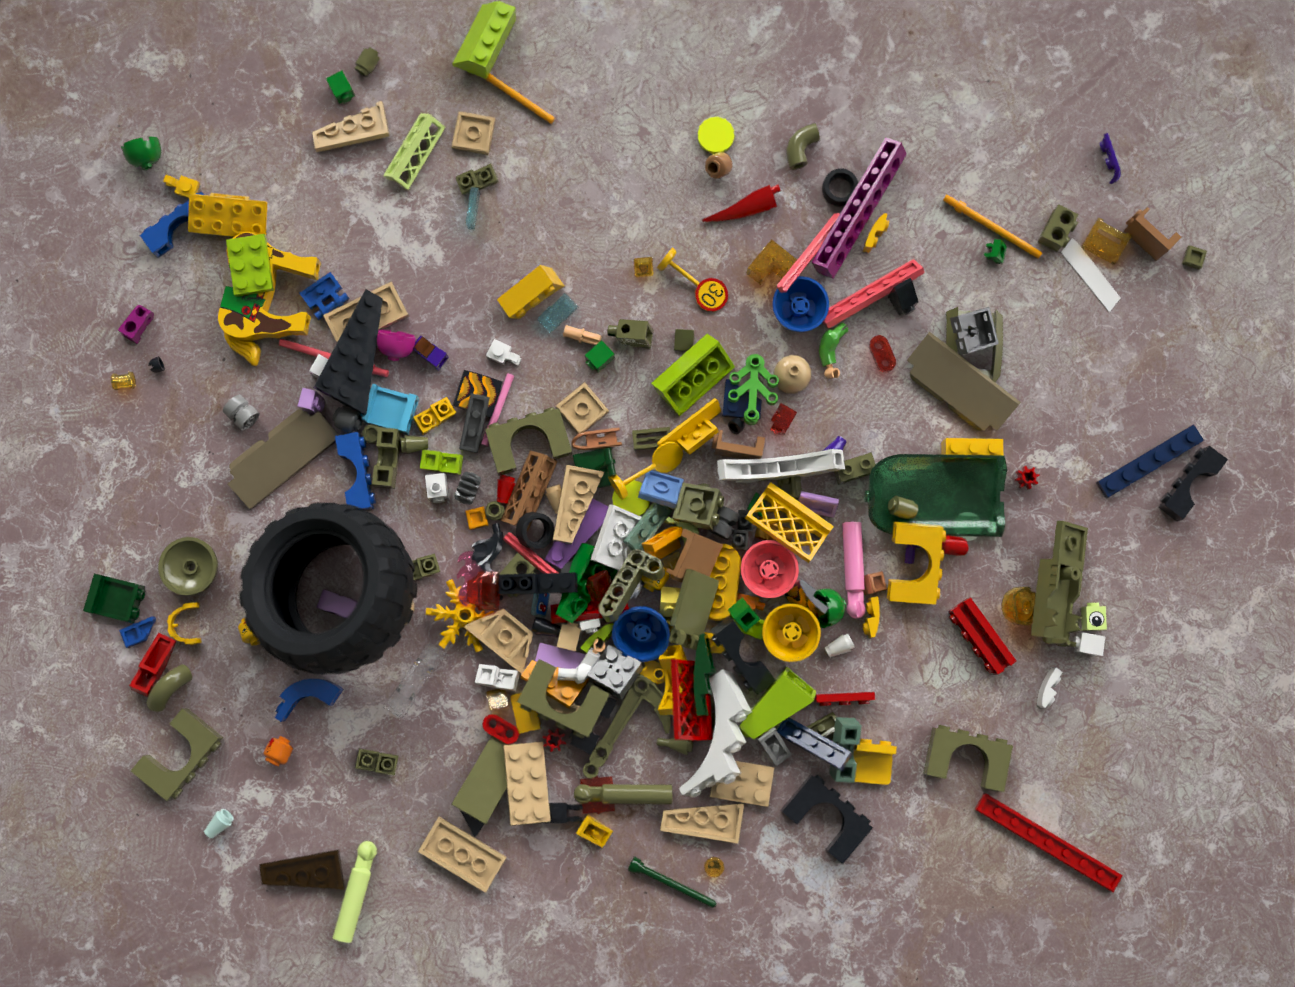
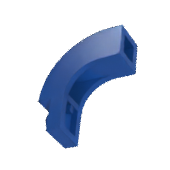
M304 679L295 682L287 687L279 696L285 702L279 704L274 718L280 722L286 721L297 703L309 696L316 697L327 705L333 706L344 689L325 679Z

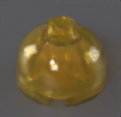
M1013 587L1004 594L1001 609L1004 617L1009 622L1016 625H1030L1033 623L1036 593L1032 592L1030 587Z

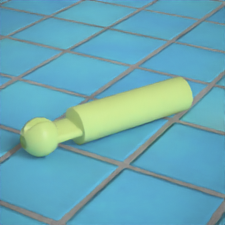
M370 841L361 843L357 849L358 856L355 866L351 870L333 934V939L341 942L351 943L354 937L371 876V865L373 858L377 854L375 844Z

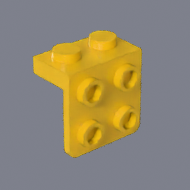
M860 739L859 745L854 744L853 756L857 763L855 782L889 785L891 782L893 754H896L897 746L891 745L890 741H880L879 744H872L870 739Z

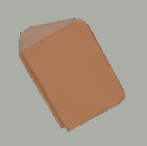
M883 571L864 575V595L887 590Z

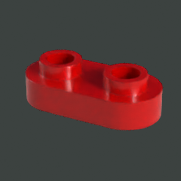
M490 714L484 718L482 723L483 729L490 735L506 744H512L518 740L519 730L512 723L496 714ZM491 720L496 721V727H490ZM508 730H511L513 732V736L511 738L507 737L506 732Z

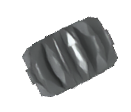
M464 472L454 495L455 499L463 504H472L479 489L481 477L472 472Z

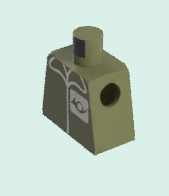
M619 319L618 326H608L607 335L616 337L619 343L623 345L651 349L654 330L648 321Z

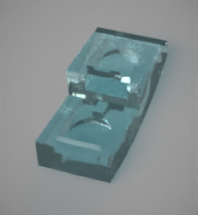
M564 293L537 320L551 333L579 306Z

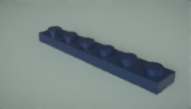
M1191 425L1096 483L1105 498H1109L1203 442L1204 439L1195 425Z

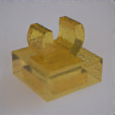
M677 551L662 560L667 569H675L681 555L680 552Z

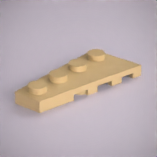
M382 101L376 103V106L370 109L368 107L362 109L359 114L345 117L343 121L337 124L332 123L312 132L317 152L390 136Z
M744 803L663 810L660 831L738 843Z

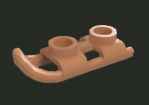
M620 428L579 433L573 438L571 446L578 450L622 446V442H617L616 431H620ZM604 433L605 436L597 437V434ZM581 436H586L587 446L575 445V441Z

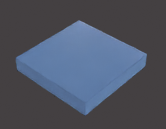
M651 470L645 474L638 498L675 509L684 479Z

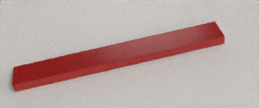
M983 793L974 809L1113 893L1123 876L986 793Z

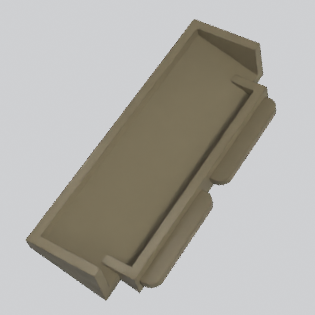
M931 332L926 335L907 359L914 366L909 372L910 378L939 401L945 400L949 403V409L978 431H985L989 425L998 431L1021 403Z
M298 409L269 432L268 441L259 440L230 463L229 468L231 470L229 472L234 476V479L228 483V486L251 510L335 443V436H339V434L319 411L310 416L308 412Z

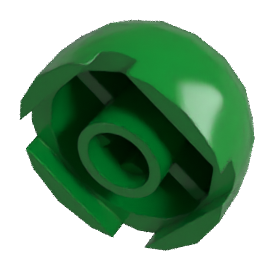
M149 137L148 141L143 140V138H137L127 141L123 144L124 146H121L125 160L132 166L141 167L142 170L153 168L152 164L158 162L161 157V145L157 137Z
M833 589L816 590L813 597L828 607L826 613L817 618L820 627L827 628L836 625L844 616L845 600Z

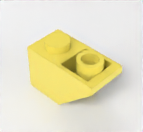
M662 587L659 613L665 618L671 632L674 626H671L670 622L681 588Z

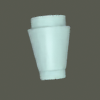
M225 809L217 811L204 830L206 836L213 839L232 825V814Z

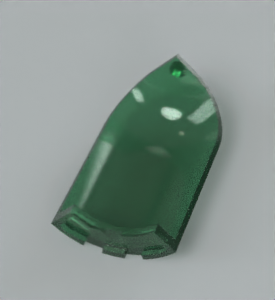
M897 454L888 456L880 460L873 467L869 477L868 490L864 492V501L868 502L869 519L876 528L889 534H893L894 522L940 525L948 536L1002 537L1006 523L1004 502H1000V491L1005 489L1007 475L1005 456ZM899 496L914 501L918 505V512L915 518L905 519L890 514L888 509L890 499Z

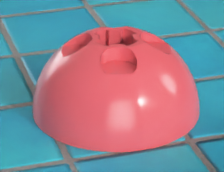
M765 540L758 542L747 550L742 559V579L747 588L758 596L764 598L782 596L791 590L798 578L799 566L795 554L778 541Z

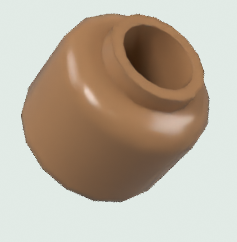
M718 152L709 156L705 162L707 174L714 179L728 175L733 167L730 156L724 152Z

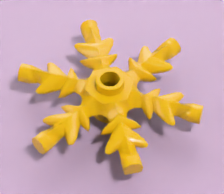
M451 579L446 582L450 592H445V594L453 599L449 602L456 604V608L450 611L448 606L444 609L439 604H436L437 609L426 607L425 615L436 616L434 621L444 618V621L448 618L454 620L453 625L446 626L449 630L440 633V635L444 636L438 644L441 648L445 649L449 641L452 644L455 643V635H460L458 629L464 628L465 625L495 612L490 611L484 614L485 610L480 614L475 612L476 606H482L479 602L487 600L483 594V586L479 591L477 588H474L473 598L469 596L470 603L464 604L462 602L464 595L460 596L462 587L459 586L456 589L455 583ZM462 613L467 614L468 618L466 620L461 619L460 615ZM467 630L465 636H468L467 645L470 646L473 643L476 653L482 651L483 648L479 639Z

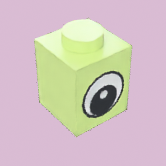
M1087 603L1086 607H1081V617H1083L1081 619L1082 631L1107 630L1106 606H1099V603Z

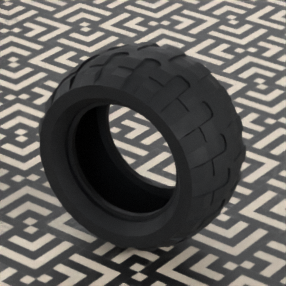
M312 503L308 507L293 508L287 511L283 518L278 521L273 520L264 529L265 532L258 541H254L249 550L250 554L246 565H243L241 571L242 591L239 593L240 606L245 610L246 616L244 620L248 629L257 637L258 643L274 658L279 659L291 668L312 674H343L376 662L383 657V652L388 647H394L402 637L400 632L406 623L409 624L412 618L413 598L417 596V584L413 579L415 568L397 533L374 514L349 504ZM350 545L357 553L363 570V586L358 603L341 624L331 630L312 634L303 624L298 613L296 598L300 578L308 564L323 551L335 546Z

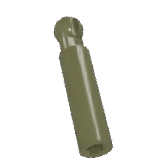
M581 784L575 788L574 798L581 804L588 803L589 801H601L603 804H672V784H603L602 787H589L588 785Z

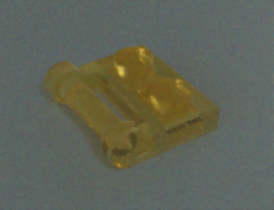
M1098 217L1081 247L1115 265L1132 235L1119 231ZM1100 228L1120 239L1121 242L1118 244L1097 232Z

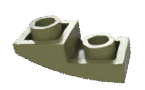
M491 163L475 171L471 169L455 177L461 194L475 192L499 182Z
M435 553L412 561L415 568L413 572L414 581L440 572Z
M359 748L355 768L395 775L399 756Z

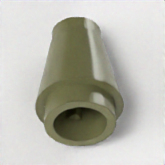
M405 435V437L400 438L402 453L406 452L409 454L428 449L427 437Z

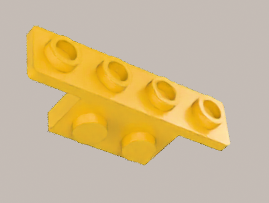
M714 398L674 430L662 437L657 442L658 447L666 442H675L690 455L714 437V434H717L719 431L710 420L722 411L718 400Z

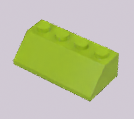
M501 1L483 4L452 66L487 79L516 21V7Z
M706 334L651 384L660 397L680 417L734 369L735 366L719 341Z

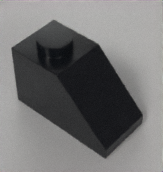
M911 278L896 285L888 295L899 316L903 313L905 315L912 313L916 310L915 306L919 302Z

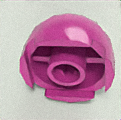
M378 330L377 346L382 354L388 356V360L399 361V358H405L411 354L416 337L400 331L396 333L391 332V330Z

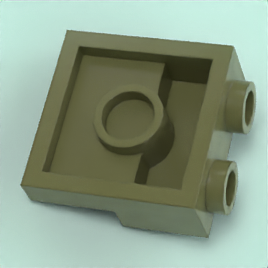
M682 483L673 519L674 521L693 524L694 527L713 530L714 525L717 526L719 523V514L717 512L719 507L722 508L724 505V496H722L720 489Z

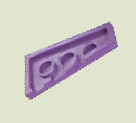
M592 498L572 544L554 541L544 560L562 569L577 553L581 543H586L603 525L608 506Z

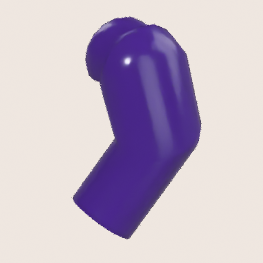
M907 545L905 563L914 564L916 547L921 548V546Z

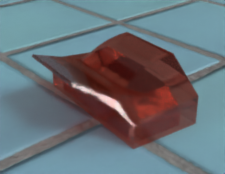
M602 570L587 578L586 584L591 601L599 613V605L613 582L610 572Z
M479 571L474 578L468 580L467 602L476 606L478 610L498 611L499 571Z

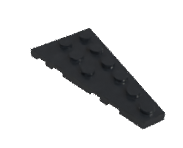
M367 289L363 292L313 387L364 416L367 414L383 298Z

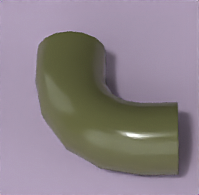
M816 123L802 127L789 139L786 153L791 170L800 169L808 164L805 148L812 143L820 141Z
M181 664L158 680L149 693L146 702L147 707L155 712L164 710L173 693L192 680L190 669L186 665Z

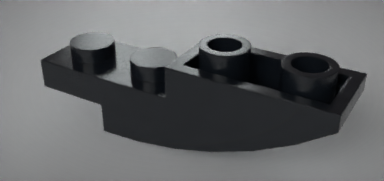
M575 572L498 575V594L578 593V578Z

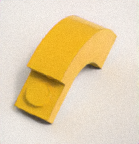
M682 645L668 646L658 659L665 675V692L658 707L660 715H673L671 659L687 660ZM678 665V672L681 673L682 670ZM685 676L683 680L687 684L688 680ZM679 686V692L681 694L683 690L681 686ZM686 696L684 700L686 703H688V698Z

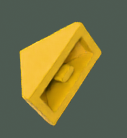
M587 814L576 834L603 848L613 830Z

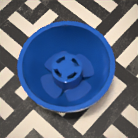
M799 276L787 292L780 293L778 289L775 291L773 312L778 322L788 330L794 332L811 331L817 328L828 314L829 298L827 292L820 283L812 278Z
M636 606L627 609L618 617L613 625L612 638L616 648L622 651L625 657L629 655L640 662H647L657 659L666 651L669 645L670 630L665 618L658 611L645 606Z

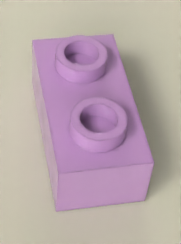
M302 388L298 407L308 412V414L314 415L317 411H323L325 401H323L324 398L317 391Z

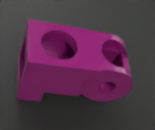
M137 305L118 331L125 338L138 344L141 339L140 336L153 320L154 313L142 305Z

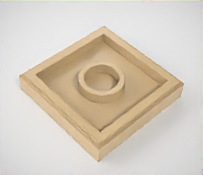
M459 111L452 149L489 155L495 118Z
M585 382L556 405V408L560 409V413L578 434L587 431L609 412Z

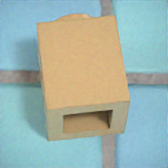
M567 622V625L562 624L557 647L577 651L581 635V628H578L579 624Z

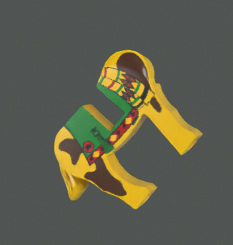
M243 232L236 235L232 239L257 234L253 232ZM267 242L274 291L236 297L233 287L225 286L218 313L219 325L224 331L225 340L230 348L244 357L252 366L256 367L258 365L261 354L260 347L252 341L261 338L308 335L311 317L307 312H299L290 316H276L268 313L275 292L277 270H283L318 281L321 262L317 257H299L290 252L280 251Z

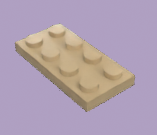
M392 282L371 291L383 298L378 330H382L409 316ZM361 297L323 315L336 342L339 340Z
M543 742L504 745L510 826L550 822Z
M440 816L418 851L485 893L507 858Z

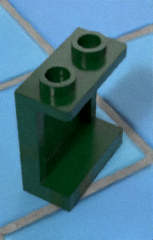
M94 573L83 611L128 623H135V620L140 615V602L145 598V586Z

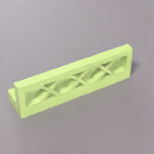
M420 113L383 176L388 180L396 181L402 187L409 190L444 131L445 126L430 114ZM432 123L438 127L434 135H430L429 127ZM426 139L427 148L421 151L420 142ZM412 155H417L418 163L416 166L411 167L410 159ZM408 170L409 178L405 183L399 177L403 171Z

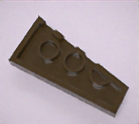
M339 849L259 864L262 885L345 889Z

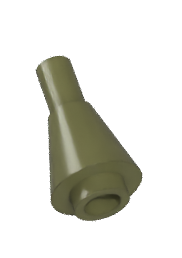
M657 738L658 746L669 747L684 755H688L693 750L692 740Z

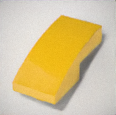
M883 213L873 225L865 241L863 252L870 253L872 247L876 248L878 237H881L884 231L887 232L889 221L886 220V213Z
M445 397L430 405L429 409L414 416L413 420L423 435L447 421L457 412L448 398Z
M878 596L869 598L868 603H866L867 613L871 614L872 618L864 619L865 623L862 626L864 634H868V638L875 637L878 630L880 618Z

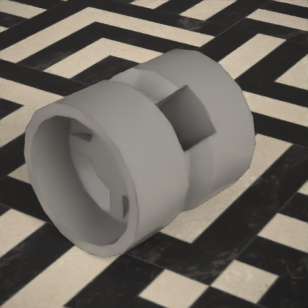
M239 394L226 403L223 413L231 420L235 419L234 423L243 431L257 421L260 413L253 406H248L249 402Z

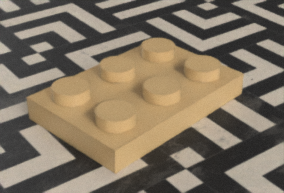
M735 761L741 772L740 775L735 777L736 780L730 784L717 782L711 786L710 797L768 807L774 767Z

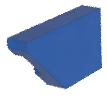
M155 616L119 630L126 648L147 640L155 623Z

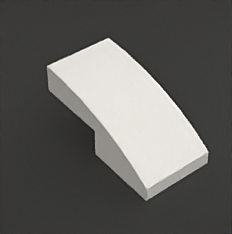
M479 664L475 683L516 692L520 673L516 670L500 669L497 666Z

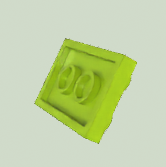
M258 234L226 240L234 295L239 297L274 291L266 235Z

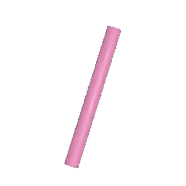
M507 373L488 425L497 423L514 375ZM485 431L481 444L488 447L489 442Z

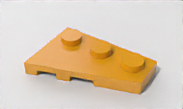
M532 660L521 674V679L526 682L528 681L537 662ZM557 667L547 688V695L570 709L589 682V679L587 678L582 684H577L571 680H558L559 667Z

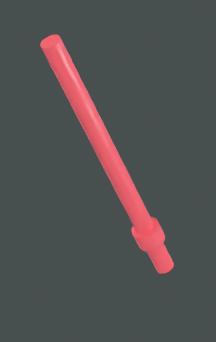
M280 339L279 346L315 357L320 354L328 359L331 353L285 339ZM374 364L372 375L376 374L387 378L389 370L375 367Z

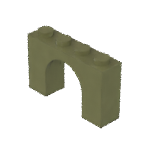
M547 408L543 410L544 413L536 414V412L525 415V418L519 420L517 417L507 420V423L501 425L499 423L488 425L485 431L498 476L517 471L511 451V442L514 436L524 429H535L544 434L554 460L572 455L559 408Z
M538 659L517 701L521 704L520 708L528 712L534 710L539 713L538 717L546 721L549 718L557 721L556 726L564 730L569 727L574 730V735L582 739L585 736L589 737L610 693L592 685L582 706L577 711L570 714L559 713L547 701V688L557 667Z
M182 708L170 722V725L186 737L190 743L191 756L188 763L182 769L172 771L164 767L149 754L143 755L131 770L133 774L166 801L177 799L182 794V787L186 783L189 784L195 778L196 770L199 767L202 768L209 759L207 757L210 753L216 752L222 744L220 741L223 737L188 708Z
M939 725L938 728L932 727L923 774L946 779L950 758L954 750L961 745L971 744L977 747L984 757V771L980 787L1004 792L1013 745L1007 744L1008 740L996 738V741L988 740L989 736L978 733L976 737L969 736V731L958 729L957 733L952 732L950 727Z

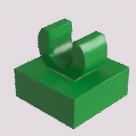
M994 239L993 244H986V247L992 249V251L984 253V256L987 259H993L996 264H1003L1007 246L1002 239Z

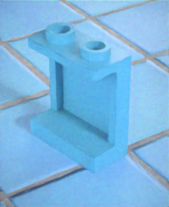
M372 384L367 414L365 416L360 414V416L367 424H374L382 428L398 429L401 433L409 435L419 398L414 394L409 393L408 395Z

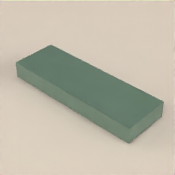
M653 502L623 542L632 551L636 549L642 550V543L652 538L672 510L668 506Z

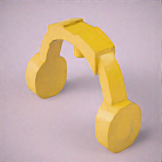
M189 602L182 604V607L176 609L168 616L167 631L170 637L185 642L186 645L202 643L201 638H182L174 629V627H178V623L174 624L177 615L185 610L199 608V603Z

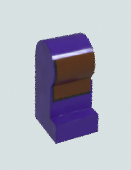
M421 335L415 341L413 350L439 371L449 358L447 353Z

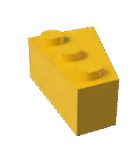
M539 265L500 296L497 301L509 318L520 319L528 310L563 288L564 284L552 268Z

